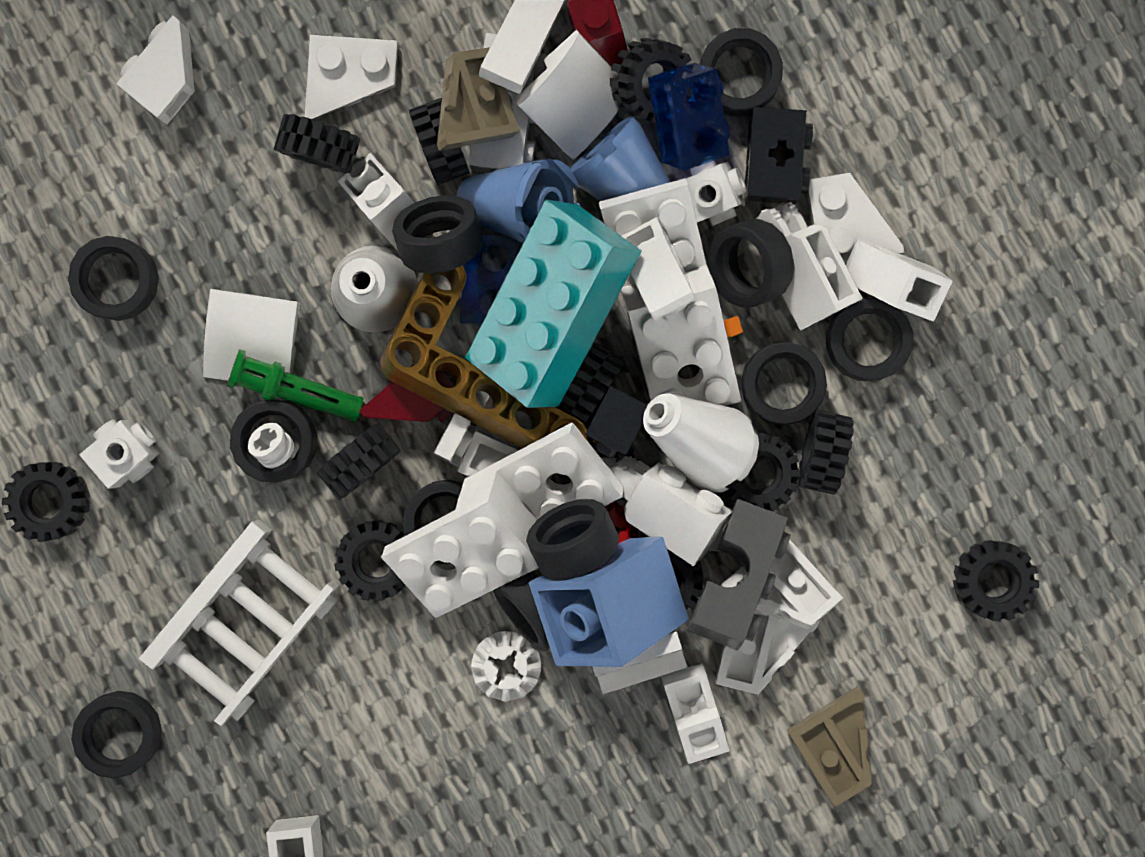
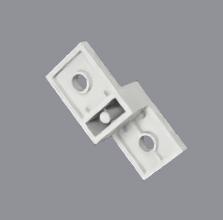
M686 178L598 202L604 224L619 235H623L657 217L682 263L696 298L677 314L664 315L654 321L631 273L621 289L650 401L661 394L669 393L722 406L741 402L717 289L706 265ZM694 364L700 367L698 374L693 378L683 379L677 376L679 370L686 365Z
M572 422L465 478L454 511L385 546L381 558L427 610L437 618L539 568L526 543V538L532 525L546 512L563 503L578 499H594L606 506L622 498L624 487ZM554 473L567 475L571 478L572 482L560 485L553 482L549 476ZM438 560L450 562L455 566V569L444 570L439 568L434 562Z

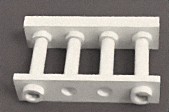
M260 520L252 521L139 658L152 670L163 664L164 661L168 665L174 663L223 703L226 707L214 720L220 726L228 721L230 717L238 721L254 703L249 694L311 619L316 615L322 620L338 601L332 595L339 587L336 582L332 580L320 591L269 549L271 544L265 539L272 530ZM248 560L253 564L256 562L260 563L309 604L294 624H291L241 582L243 577L238 572ZM220 594L225 598L231 596L282 638L266 658L213 616L215 611L210 606ZM192 628L197 632L202 629L254 672L238 692L185 649L187 644L182 640Z

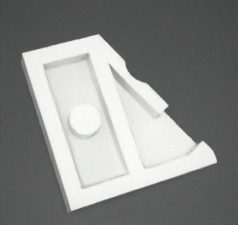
M789 540L782 559L774 557L769 572L776 575L771 593L767 600L760 598L756 608L808 630L839 604L843 597ZM743 567L721 584V586L735 587L743 583Z

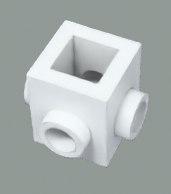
M714 158L689 168L692 176L686 180L689 185L697 223L709 218L713 226L737 216L734 207L745 203L742 194L747 192L744 179L738 168L731 169L729 162L716 165ZM710 186L716 190V198L710 195Z
M112 419L93 434L96 441L79 455L103 484L110 489L121 487L128 480L135 483L143 478L154 467L150 461L160 453L152 445L156 442L155 437L141 422L138 421L134 424L132 420L116 422Z

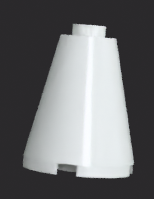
M376 245L361 247L349 253L337 266L331 283L332 300L339 315L351 326L366 332L388 331L397 326L418 284L417 277L413 270L403 264L397 251ZM370 278L369 286L362 289L363 283Z
M665 393L655 397L648 404L644 412L643 424L645 430L675 467L686 476V480L698 489L708 490L713 493L726 491L728 489L725 486L731 484L736 479L741 482L748 475L756 461L759 447L758 435L754 433L750 418L737 409Z

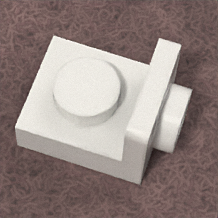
M455 413L448 423L433 455L459 467L463 454L474 435L472 433L475 426L470 424L471 421Z

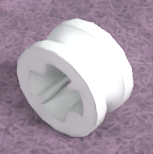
M267 423L252 433L248 441V449L264 467L274 468L288 460L294 450V442L277 423Z

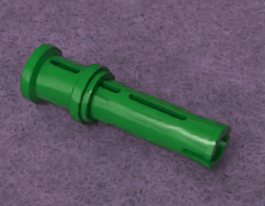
M238 350L226 387L233 389L237 385L261 393L262 398L268 401L270 399L274 400L277 396L311 409L349 420L351 423H356L364 397H358L322 383L285 372V367L281 366L282 363L275 361L271 365L246 356V351ZM246 372H249V373H252V374L261 376V377H263V378H260V377H257V376L248 374V373H246ZM280 383L291 386L292 388L280 385ZM301 390L306 391V392L311 393V394H314V395H317V396H320V397H323V398H326V399H329V400H332V401H335L336 403H333V402H330V401H327V400H324V399H321V398H318V397L309 395V394H307V393L301 392Z

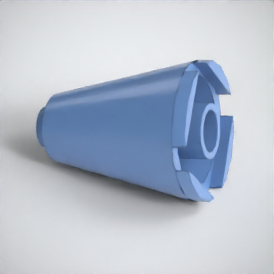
M631 116L601 137L602 141L591 151L588 149L570 168L577 179L578 186L599 202L670 182L640 123Z
M541 159L469 176L462 181L456 195L471 202L476 210L481 226L521 243H524L545 200L572 203L580 206V203H574L573 188L579 189L576 177L569 166L560 160Z

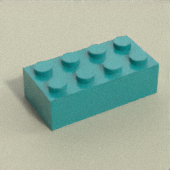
M545 200L465 358L527 408L559 407L642 250L579 205Z

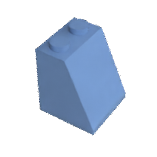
M663 537L630 538L618 543L617 549L610 559L597 569L581 577L569 580H552L542 575L529 582L556 666L622 667L689 620Z

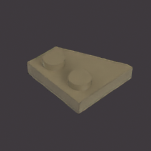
M490 47L454 52L446 59L437 141L439 151L511 138L520 132L506 88L479 77L480 67Z
M858 686L787 729V732L834 807H837L872 785L871 766L868 762L867 752L869 747L868 733L865 727L863 707L865 699L864 693Z

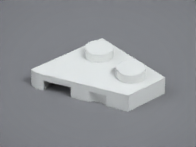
M310 35L305 117L316 121L333 111L357 104L364 98L395 88L398 41Z
M851 173L810 179L807 198L812 225L818 224L827 228L844 263H847L858 238L899 254L904 253L902 243Z
M756 608L754 614L761 616V621L753 641L745 639L738 650L723 645L714 680L715 684L759 695L772 680V675L778 668L784 666L795 653L794 650L804 638L818 627L819 621L807 630Z

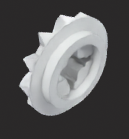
M501 631L489 635L478 645L472 658L471 669L475 684L488 697L508 702L523 698L536 686L541 672V659L537 648L522 634L512 631ZM514 650L517 651L513 666L523 676L520 677L517 674L514 676L508 673L505 678H501L500 682L497 683L499 667L489 657L505 660L508 655L511 656Z

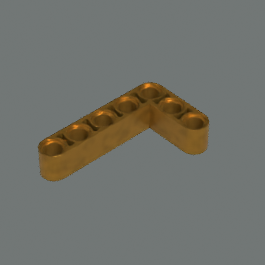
M463 266L447 272L424 273L382 354L380 364L384 375L392 382L454 414L456 413L520 448H524L572 422L588 441L589 437L585 435L587 429L577 418L556 407L527 408L475 365L436 345L465 286L467 277ZM433 275H441L447 278L450 282L451 290H443L436 286L433 281ZM422 312L427 314L432 320L433 327L423 328L418 325L414 319V313ZM396 350L407 351L414 360V366L405 367L399 364L394 352ZM442 370L450 374L454 383L453 388L442 387L436 380L435 372ZM476 391H483L490 395L493 401L492 409L483 408L478 404L475 395ZM516 411L524 412L530 417L532 422L531 430L519 426L516 421Z

